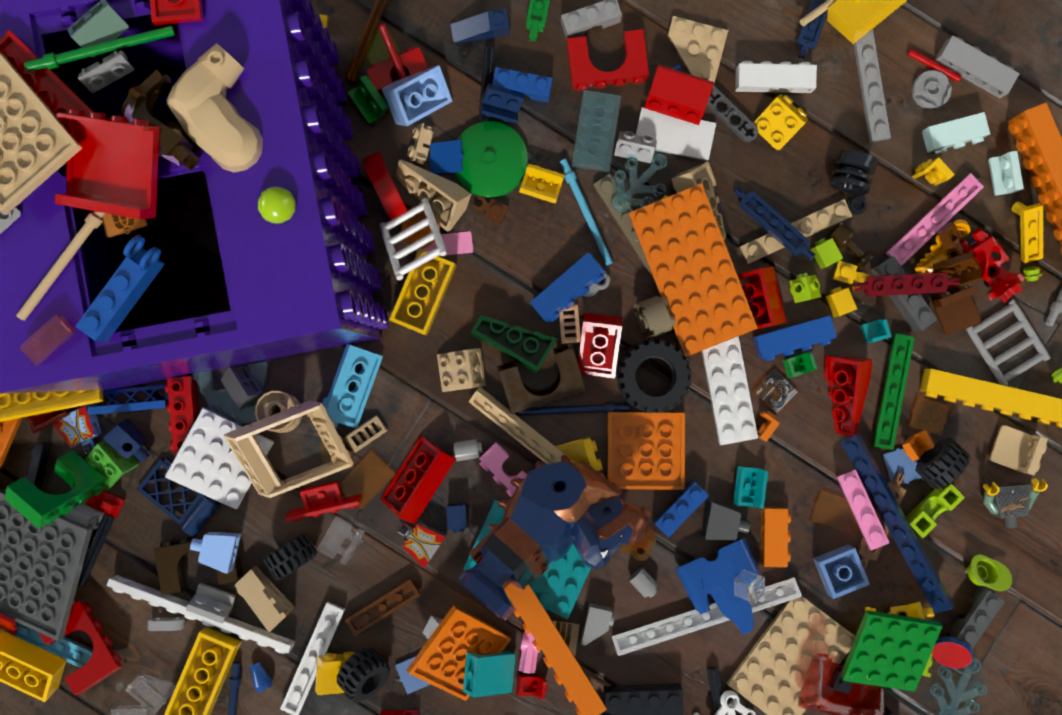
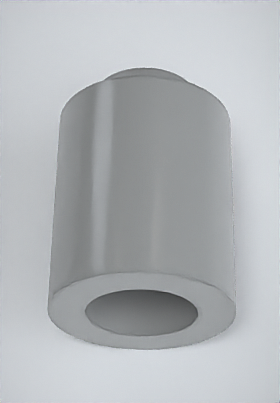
M477 439L454 443L457 462L480 458V454L483 453L482 444L477 442Z
M642 567L636 570L628 580L644 598L648 596L651 598L658 591V583Z

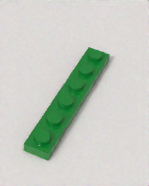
M893 334L872 443L874 447L894 449L915 337Z

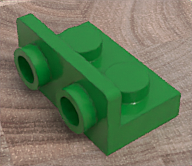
M367 75L361 77L357 87L350 90L347 94L367 124H371L384 117L388 105Z

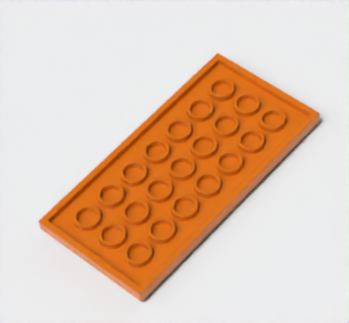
M702 183L628 213L661 297H665L668 303L667 310L669 315H672L675 320V326L672 327L685 357L758 329Z

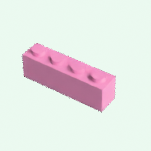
M852 470L836 477L868 548L873 550L889 544V540L857 471Z

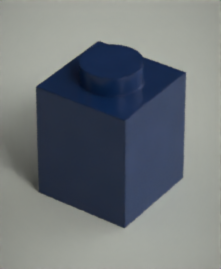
M467 503L448 504L446 506L448 530H453L454 533L464 532V529L468 528Z

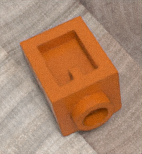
M769 411L759 413L762 418L767 420V423H762L757 431L759 432L758 438L765 442L768 441L780 424L776 421L777 416Z

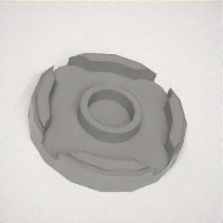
M930 70L919 75L912 85V96L915 102L926 109H936L945 104L950 98L952 91L948 77L936 70Z

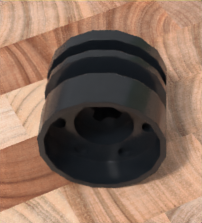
M839 150L834 162L835 167L838 169L832 171L829 186L845 193L868 194L872 178L867 175L875 173L878 159L861 151Z

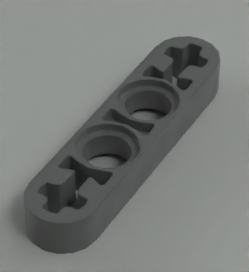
M713 85L710 95L713 98L716 96L719 98L712 104L713 98L709 97L707 107L742 141L752 142L758 135V128ZM718 102L726 104L727 108L725 111L717 109L716 105ZM732 115L739 116L740 123L737 125L732 124L730 117ZM743 123H745L746 125L744 126V128L747 131L751 129L753 131L751 133L752 136L749 135L748 137H746V130H744L743 128L739 130L738 128L741 127Z

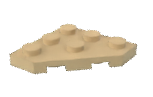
M673 16L667 37L676 48L677 54L684 66L687 67L691 75L715 83L728 30Z

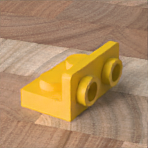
M938 157L934 160L929 159L925 163L922 162L914 169L916 173L912 177L916 179L925 174L926 180L936 186L949 180L955 174Z

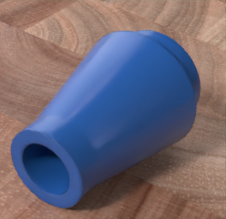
M261 662L249 667L254 689L258 693L272 687V679L261 665Z

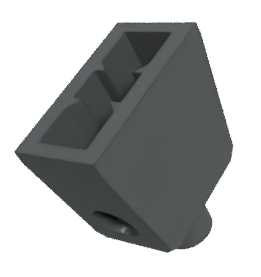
M708 501L702 537L707 540H736L738 531L749 532L750 522L740 520L741 513L713 501Z

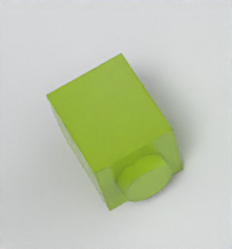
M823 238L815 242V247L810 249L816 254L815 259L821 269L843 259L833 238L827 241Z

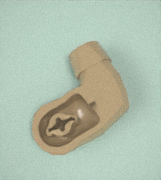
M216 43L182 74L172 87L166 101L187 135L210 155L221 168L235 173L249 169L258 161L262 154L263 137L259 130L242 118L236 108L225 98L227 89L233 87L244 71V68Z

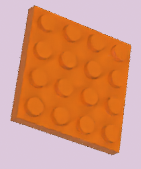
M608 412L607 480L618 485L620 489L685 490V413Z
M453 605L406 670L409 674L466 701L470 696L463 692L466 653L474 652L478 655L502 653L510 642L511 637Z

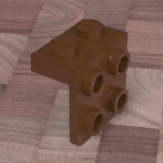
M967 284L956 288L957 291L950 293V291L938 295L939 298L931 301L945 335L954 334L981 322L971 296L979 293L976 285L968 286Z

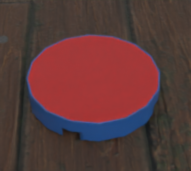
M941 637L935 643L932 657L943 666L960 669L971 664L973 651L966 642L957 641L958 638Z

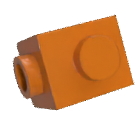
M923 430L909 436L902 446L905 454L913 462L920 459L925 451L934 448L935 443L928 432Z

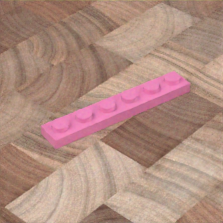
M971 173L968 174L894 244L886 254L889 257L894 256L900 266H902L984 186Z

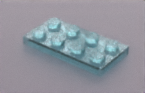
M583 90L571 167L609 173L621 96Z

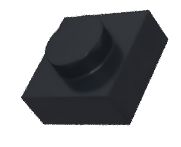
M836 668L829 686L832 689L849 694L854 682L843 681L840 677L842 670Z

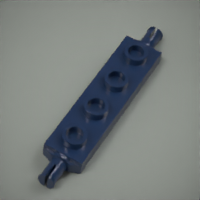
M811 0L806 15L827 0ZM828 10L806 26L801 27L796 41L801 46L798 58L806 59L808 50L816 48Z
M740 187L735 189L733 193L741 199L739 207L795 257L803 253L811 261L816 256L808 248L810 240L754 191L745 193Z

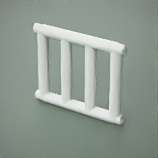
M427 198L422 199L421 204L393 220L379 224L397 280L403 279L404 274L431 259L447 254ZM422 211L425 212V219L393 237L390 236L389 230ZM428 225L430 226V234L395 252L394 245ZM435 240L437 248L400 267L399 259Z

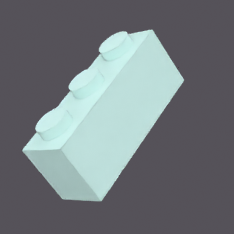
M985 112L930 126L922 131L927 153L935 151V154L947 151V148L952 146L954 149L966 146L965 143L972 142V144L983 142L984 137L990 135V130Z

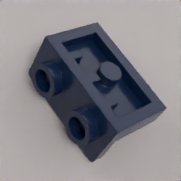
M488 84L480 100L481 113L488 117L517 123V113L525 99L524 94Z

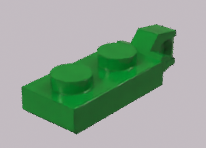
M530 0L526 20V29L530 30L529 41L537 42L538 32H543L550 0Z

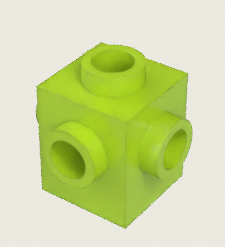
M808 273L796 275L797 279L790 281V291L795 303L821 297L820 283L816 275L808 276Z

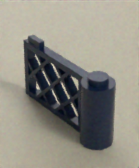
M165 458V460L160 459L137 490L176 521L184 532L196 537L220 504L218 501L196 491L194 492L198 496L193 502H188L186 491L192 489H186L185 486L181 485L182 489L173 490L172 480L168 478L159 479L158 470L160 467L163 466L168 471L172 464L168 458ZM168 480L169 491L160 492L159 481ZM155 481L156 493H149L144 489L149 482ZM182 491L183 503L174 504L173 492ZM169 493L170 505L161 503L160 494ZM184 505V514L181 518L175 514V506Z

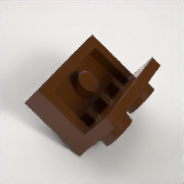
M972 252L933 264L934 272H946L948 278H960V281H958L960 285H950L947 291L983 279L980 263Z

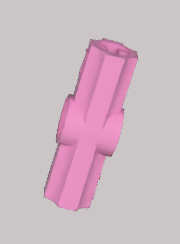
M526 631L523 632L519 671L530 674L535 673L538 651L532 642L535 640L531 633L527 634Z

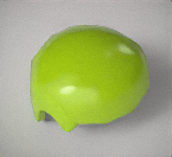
M281 187L267 188L258 199V211L262 218L270 223H284L290 220L295 212L296 201L292 193L287 189Z

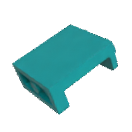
M506 649L502 653L485 655L467 652L463 692L473 698L512 693L516 654Z

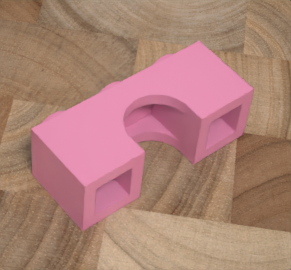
M495 442L479 458L481 460L479 464L487 472L490 470L495 475L493 479L500 486L504 484L508 489L506 492L512 497L516 487L510 481L514 478L524 479L527 473L522 469L516 475L506 474L503 470V463L509 457V454Z

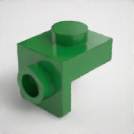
M811 351L782 360L788 379L817 370Z

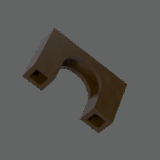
M571 343L553 348L558 365V377L550 387L543 390H535L524 384L516 360L497 366L512 414L523 413L532 407L540 408L545 403L551 401L559 402L564 397L578 396L586 391Z
M204 535L198 536V539L203 540ZM191 537L179 539V543L172 544V541L161 542L160 546L154 549L161 595L181 592L187 588L184 560L191 551ZM237 550L234 568L231 572L227 574L216 570L219 585L237 582L243 577L239 550Z

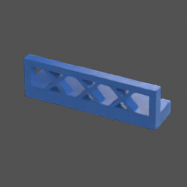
M165 385L105 390L103 395L107 396L110 401L105 406H99V402L93 403V407H88V415L167 408L169 397L166 390V400L159 401L153 396L158 389H165ZM139 391H143L148 395L144 402H139L135 398ZM120 393H124L129 397L125 404H121L116 400Z

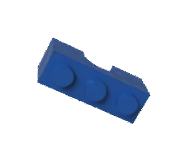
M496 67L492 85L523 93L529 96L531 100L549 103L553 78Z
M693 480L685 486V490H681L678 493L679 496L672 505L664 508L652 520L668 538L709 496Z

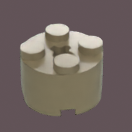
M655 295L634 304V308L638 309V312H635L638 325L643 333H648L646 338L649 340L671 331L672 326H675V320L672 315H669L667 310L668 303L665 297L660 298Z

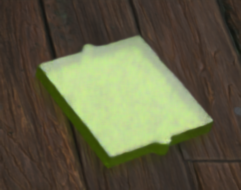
M376 27L366 52L371 65L387 61L390 57L378 27ZM390 34V37H391L392 42H393V44H394V47H395V49H396V51H397V54H400V51H399V49H398L396 43L394 42V40H393V38H392V36H391V34Z

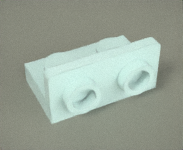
M1017 151L988 159L995 196L1010 194L1024 189Z

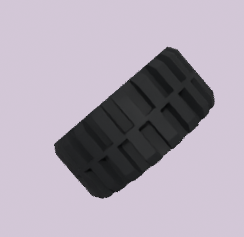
M651 339L633 345L624 353L618 364L616 378L618 380V388L622 393L621 395L630 405L644 412L663 413L664 411L674 409L676 405L683 402L682 399L688 395L689 386L692 385V369L689 367L690 362L684 356V352L675 347V344L661 339ZM649 358L661 359L671 369V383L665 391L659 394L644 392L636 381V372L639 365Z

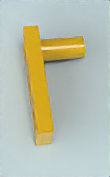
M1016 202L1012 206V211L1020 216L1021 261L1029 263L1043 259V205L1038 203L1026 206L1021 202Z

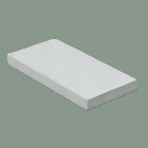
M642 107L636 135H648L656 139L655 151L708 161L716 123L701 120L700 124L696 125Z

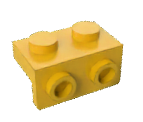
M528 164L519 192L556 204L564 175L557 171L541 168L538 165Z

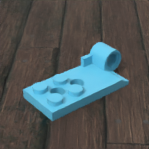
M349 344L346 345L328 397H324L322 404L327 409L329 418L335 424V428L339 423L354 428L358 427L383 356ZM361 363L362 370L356 373L355 366ZM354 381L356 387L353 391H349L348 386Z

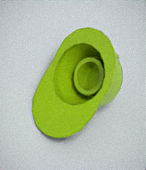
M975 555L971 560V564L965 569V572L975 585L986 586L996 591H1005L1011 587L1012 575L1009 569L1004 564L984 555Z

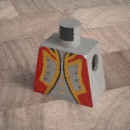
M418 522L414 529L403 523L398 533L407 538L402 547L424 568L447 535L422 522Z

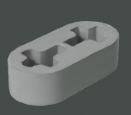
M155 617L147 620V630L177 631L185 629L184 617Z

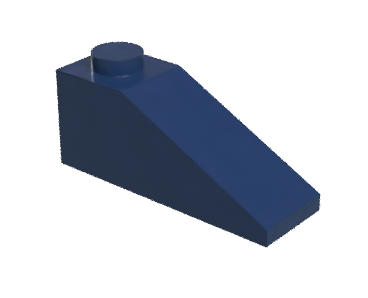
M507 10L487 11L452 23L451 30L454 44L510 35Z

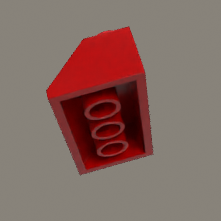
M420 435L380 500L399 518L415 524L456 459L447 451Z

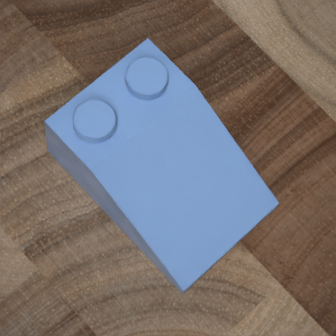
M439 65L397 80L382 88L396 125L409 126L453 102Z

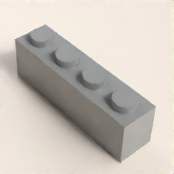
M951 36L945 41L934 60L998 98H1002L1009 93L1020 74L1014 71L1013 67L1000 63L994 56L984 54L978 47L970 46L962 38Z

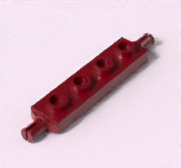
M946 272L866 276L864 283H852V286H854L852 290H864L865 295L868 297L947 292V288L950 285H960V282H958L960 278H948Z

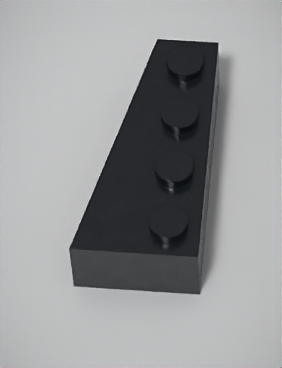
M680 683L603 686L606 713L615 715H684L683 689Z

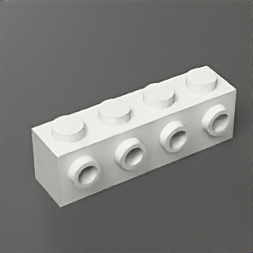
M743 61L736 68L735 92L812 93L816 89L817 65H810V62H801L798 65L791 64V62L772 64L770 61H764L760 64H753L752 61Z

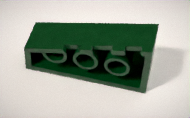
M483 315L479 317L471 331L472 336L510 359L516 360L517 363L534 373L539 371L558 339Z

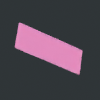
M471 231L441 234L447 252L446 255L473 253ZM434 242L429 247L419 249L429 252L437 248Z

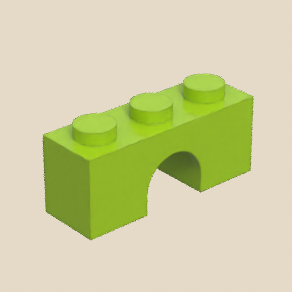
M951 483L940 489H934L906 516L916 536L924 538L937 525L934 521L938 515L946 510L952 511L965 498Z

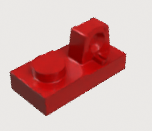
M103 490L101 494L91 497L84 504L116 518L119 516L126 499Z

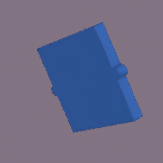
M462 140L430 143L429 161L431 173L438 175L463 172L464 155L462 154Z

